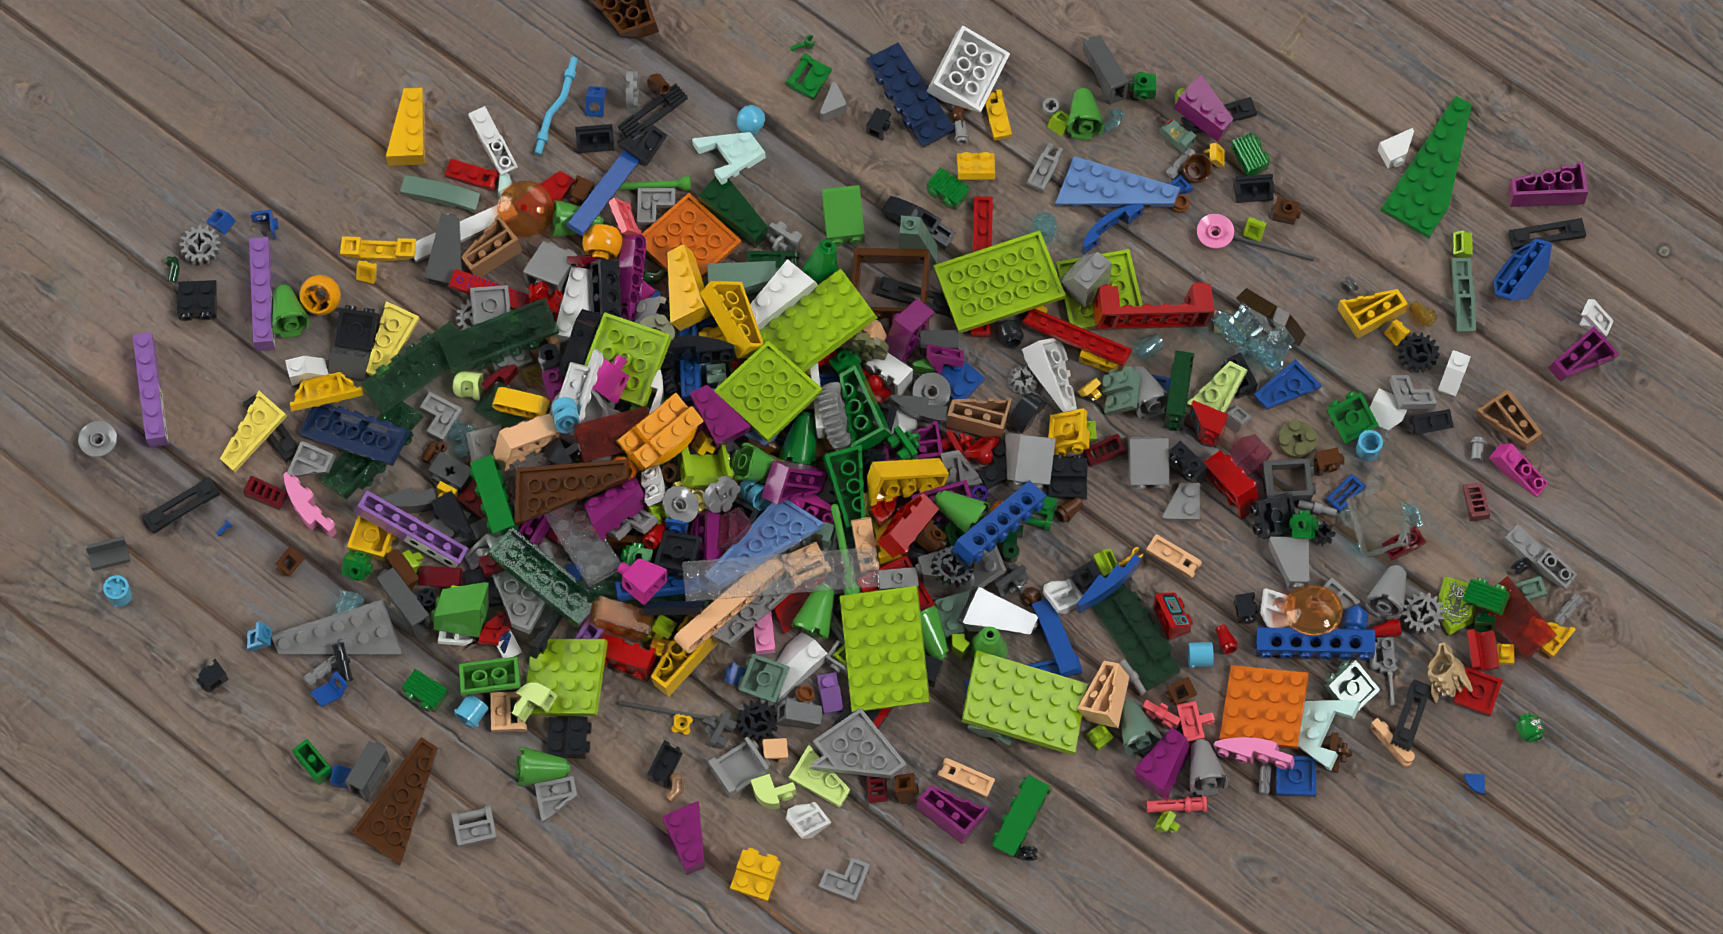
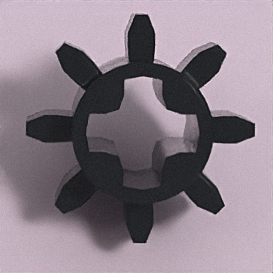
M1323 521L1318 526V530H1315L1314 543H1321V546H1324V543L1327 542L1331 544V537L1336 535V532L1332 531L1333 525L1329 526Z

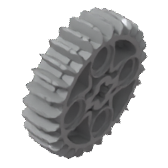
M841 383L825 384L821 386L823 390L817 399L819 401L820 419H822L827 439L830 440V444L835 451L850 448L852 440L848 430L849 423L845 412L846 406Z

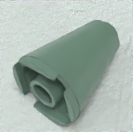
M1125 700L1120 718L1124 750L1130 756H1136L1135 753L1141 752L1142 755L1147 754L1162 739V736L1136 701Z

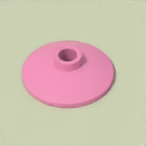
M1209 214L1198 223L1197 236L1200 242L1209 248H1223L1232 241L1234 226L1227 217L1221 214ZM1216 232L1218 233V236L1212 235V233Z

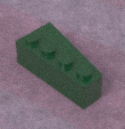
M715 176L698 195V201L754 248H757L766 238L768 233L767 225L729 178L725 184L721 185Z

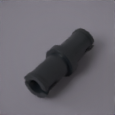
M339 642L340 651L337 643L332 645L336 658L335 666H338L339 674L347 681L346 674L348 682L354 679L345 643Z

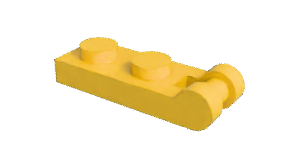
M996 89L995 92L990 93L985 103L994 141L1012 137L1002 90ZM997 99V103L991 104L990 100Z

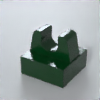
M1479 611L1480 617H1475L1473 629L1478 633L1494 631L1496 625L1495 616H1489L1488 611Z

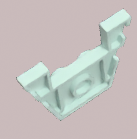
M750 132L692 139L693 146L699 154L717 148L729 165L714 169L715 176L721 185L725 184L729 177L739 175L740 170L745 167L749 169L766 158L765 151Z
M1358 700L1305 701L1298 748L1331 771L1338 755L1334 751L1321 748L1322 742L1335 714L1354 719L1361 705Z

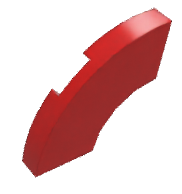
M893 497V501L889 502L884 500L877 501V505L869 510L868 514L878 527L886 524L893 516L897 497Z
M505 610L498 613V615L485 624L479 637L478 643L480 645L498 646L501 637L506 632L515 629L511 626Z

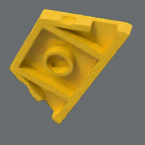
M341 372L302 380L299 385L300 388L295 393L294 402H290V408L292 412L310 407H318L323 404L336 403L364 396L361 387L357 388L352 380L346 378Z

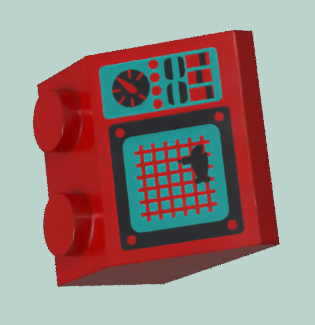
M1193 400L1189 419L1198 440L1207 447L1213 446L1217 448L1226 428L1229 414Z
M1175 592L1155 594L1153 609L1169 641L1190 633L1191 625H1193L1190 615L1185 614L1183 600L1181 597L1178 598Z

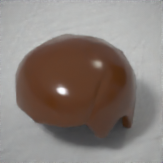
M1193 154L1183 164V175L1192 183H1201L1211 175L1212 162L1204 154Z

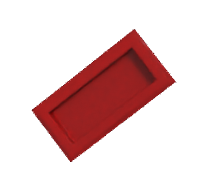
M862 368L877 403H884L892 391L883 385L880 376L876 374L870 375Z
M981 437L964 451L965 458H975L976 462L980 465L989 464L993 459L992 449L1000 443L999 437Z

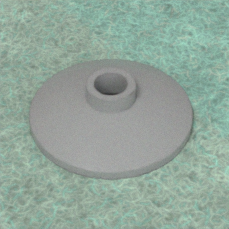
M923 374L914 383L913 396L929 397V405L945 406L950 398V385L940 374ZM929 389H933L935 391V394L933 396H930L928 394Z
M94 421L84 426L80 431L78 443L86 455L102 457L114 449L117 443V434L109 423ZM97 440H102L100 444H96Z
M673 486L665 492L663 507L671 519L688 523L696 517L698 501L689 489L683 486Z

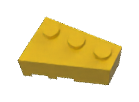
M1394 289L1375 293L1371 296H1358L1355 299L1340 300L1337 310L1356 338L1359 339L1404 314L1408 303L1400 291Z

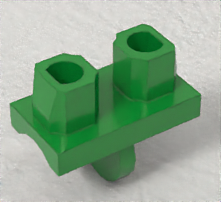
M898 425L894 428V433L887 438V444L891 449L898 445L902 447L897 452L899 460L918 459L916 457L918 454L916 449L921 446L918 443L921 436L919 433L912 434L910 431L904 434Z

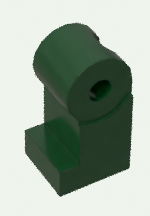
M1020 525L1015 532L1010 531L1007 538L1003 541L1002 558L1008 563L1016 562L1019 557L1017 538L1023 537L1024 525Z

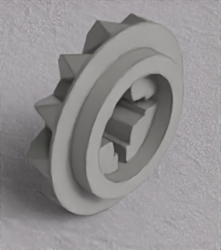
M1019 365L1014 369L1012 368L1008 375V384L1018 394H1029L1037 387L1038 379L1028 365ZM1021 374L1024 375L1025 378H1029L1026 379L1025 386L1021 380L1018 381V379H1020Z

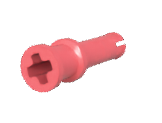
M1206 795L1191 798L1186 796L1184 799H1171L1168 801L1147 800V813L1185 811L1187 814L1191 813V811L1207 813Z

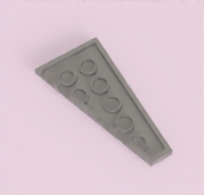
M383 600L272 634L278 654H334L332 645L337 643L340 651L339 642L345 643L347 654L403 653Z

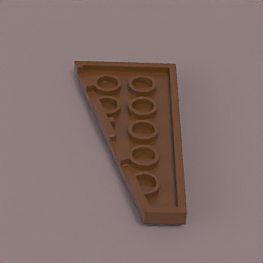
M622 459L516 468L515 524L518 526L628 481L630 477V461Z
M422 737L351 832L354 836L400 866L438 751L436 746Z

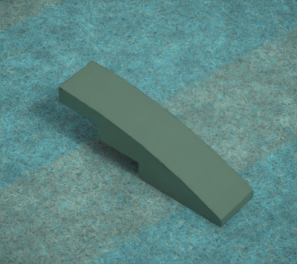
M407 175L404 176L400 189L401 194L433 205L439 203L453 209L457 206L471 212H475L480 193L462 187Z
M1452 258V286L1456 331H1476L1475 293L1473 291L1471 258Z

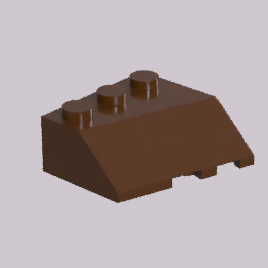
M593 0L621 36L643 38L659 32L649 0Z

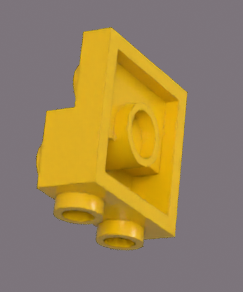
M1084 408L1050 415L1048 438L1055 439L1054 455L1060 454L1065 457L1066 453L1080 454L1083 453L1084 449H1089L1090 431L1087 429V411Z
M358 515L347 549L364 552L366 555L372 556V559L385 562L387 555L393 552V547L391 546L393 540H397L398 537Z
M753 848L743 849L730 890L768 902L781 867V862L777 861L778 857L767 854L766 857L759 855V851Z

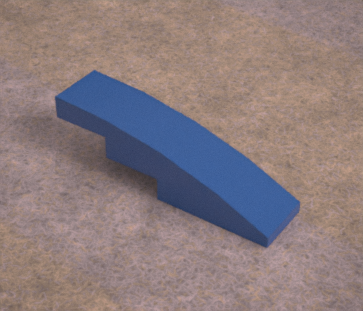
M1134 554L1124 568L1117 564L1107 578L1099 574L1077 603L1076 611L1081 613L1114 593L1138 569L1141 558Z
M1047 599L1031 604L1035 615L1038 616V624L1044 640L1047 641L1051 655L1055 659L1060 675L1078 669V662L1056 610Z

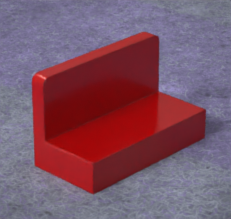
M1475 629L1467 630L1472 668L1480 672L1499 668L1495 632L1491 630L1478 633Z

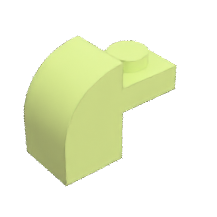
M525 684L516 692L521 699L515 704L512 714L519 720L526 722L535 706L548 713L558 696L542 684Z
M770 774L751 780V787L755 798L765 808L779 809V800L788 801L796 795V788L793 782L774 788Z

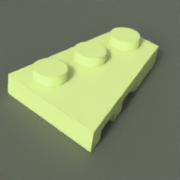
M1229 361L1187 404L1191 406L1192 401L1195 400L1226 413L1248 370Z
M808 745L789 776V780L841 808L850 793V789L834 772L818 771L811 768V764L821 757Z

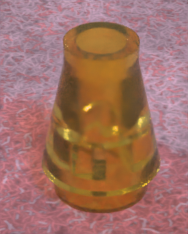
M1417 300L1409 307L1423 326L1430 327L1437 319L1434 310L1424 306Z

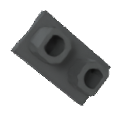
M1012 563L1007 568L1008 575L1006 577L1000 575L993 580L998 595L1001 598L1009 593L1013 594L1015 591L1020 595L1024 592L1022 586L1027 583L1026 581L1029 579V576L1023 564L1018 566Z
M729 712L721 713L717 721L715 715H712L710 720L703 719L702 724L705 726L703 732L709 734L710 730H712L705 745L709 747L714 745L721 749L726 746L728 738L721 735V732L724 729L731 733L737 722L729 717Z

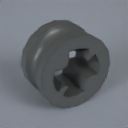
M1349 276L1340 283L1342 289L1349 295H1353L1354 290L1357 291L1359 289L1357 282Z

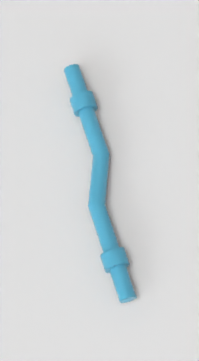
M571 57L569 67L565 71V81L561 95L545 114L541 132H538L536 139L538 142L535 155H542L544 144L547 143L549 137L548 130L552 117L567 100L572 80L575 79L576 75L575 69L578 62L576 57Z

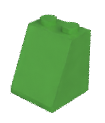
M860 186L822 189L826 239L832 241L836 247L847 243L855 245L865 242Z
M484 582L442 589L440 597L437 596L436 610H433L431 614L434 630L480 637L488 612L489 583Z

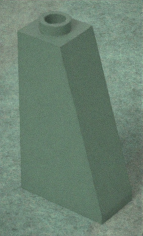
M901 216L899 249H929L931 264H936L938 245L920 217Z
M775 261L707 264L708 283L710 281L742 282L746 295L762 291L779 270V268H776Z

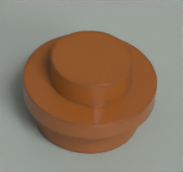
M1179 194L1172 209L1179 213L1187 211L1190 206L1189 199L1185 195Z
M802 685L796 689L795 696L799 702H812L814 690L809 685Z

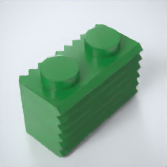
M1252 132L1234 139L1231 145V149L1246 176L1256 175L1267 170L1270 162L1268 154L1266 152L1263 153L1261 149L1260 139L1255 137Z
M942 167L927 182L926 190H928V194L933 198L938 197L941 199L942 203L950 209L958 210L970 194L969 186L945 171Z
M1479 577L1477 580L1470 579L1463 601L1502 616L1510 597V593L1506 591L1507 588L1499 584H1495V587L1488 585L1489 581Z
M414 669L407 681L402 685L403 695L410 701L416 700L419 702L420 707L427 712L430 710L436 712L449 695L448 689L417 669Z
M309 739L304 740L292 750L296 759L318 785H321L331 777V765L324 760V757H322Z

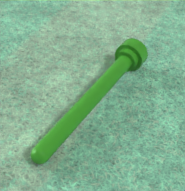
M683 176L679 180L624 182L619 190L679 188V190L691 191L690 176Z
M833 504L831 511L846 579L844 593L845 595L858 594L860 589L854 583L839 507L837 504Z

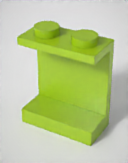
M721 445L718 454H704V456L690 454L687 446L676 456L682 486L685 488H708L712 482L716 484L720 481L718 478L722 476H729L733 479V469L729 465L730 454L727 453L725 445Z

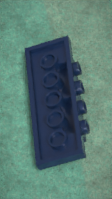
M899 42L867 58V63L875 74L877 84L883 86L885 96L888 100H892L896 113L898 115L901 114L905 127L911 129L922 148L955 132L954 126L935 97L926 92L928 89L926 83Z
M323 404L311 408L298 434L303 438L393 466L410 432L407 429L395 426L387 420L381 422L374 416L369 415L366 417L355 410L350 412L343 406H338L337 408Z

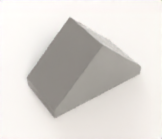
M832 82L821 108V122L847 113V103L835 82Z

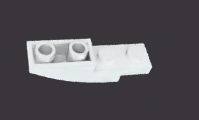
M484 106L469 113L468 116L477 132V136L500 175L502 176L517 169L518 166L486 107Z

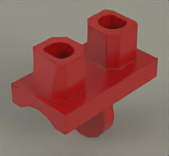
M540 281L537 285H529L530 303L533 304L532 310L538 313L541 309L543 311L549 309L557 314L560 311L559 304L563 300L562 292L556 289L551 294H548L549 286L543 281Z
M949 429L946 431L947 435L941 439V445L946 451L954 446L956 450H960L964 455V447H970L974 438L971 435L966 436L962 432L959 434L960 440L956 432H952ZM966 458L968 462L972 461L971 458Z

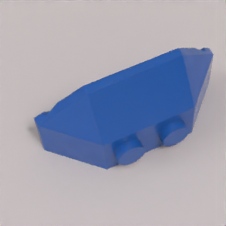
M1535 238L1531 241L1532 243L1515 251L1493 280L1495 295L1510 301L1528 299L1548 272L1552 248L1551 242Z

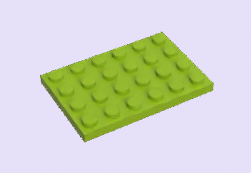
M1040 230L933 265L958 333L1066 298Z
M839 269L820 283L814 291L803 296L798 303L787 308L783 314L772 319L767 326L759 331L764 344L769 341L803 372H806L875 321L877 316L842 269Z
M910 586L840 596L852 712L854 713L859 708L863 711L930 703L918 587Z
M977 650L974 656L961 722L1074 755L1082 714L1077 708L1087 692L1088 684Z

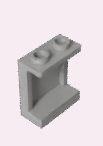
M746 737L742 744L720 758L716 759L714 757L708 761L710 770L730 798L749 787L752 779L770 773L769 766L771 764L769 760L764 759V756L760 755L758 744L755 740L751 741L749 737Z

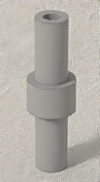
M1299 500V508L1313 511L1312 513L1319 515L1323 513L1336 516L1337 509L1323 506V503L1319 502L1311 503Z
M1126 659L1121 661L1119 664L1130 676L1129 683L1134 685L1140 696L1144 695L1147 691L1140 682L1137 672L1132 670Z

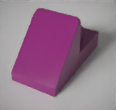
M926 344V358L937 373L941 375L944 364L952 367H963L964 350Z

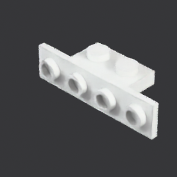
M595 348L588 366L570 362L559 398L570 397L575 400L580 423L585 418V408L591 400V390L597 382L598 369L603 364V354Z

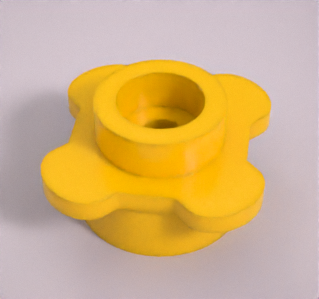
M676 714L673 718L672 732H681L684 735H688L691 731L690 724L693 722V719L690 716Z

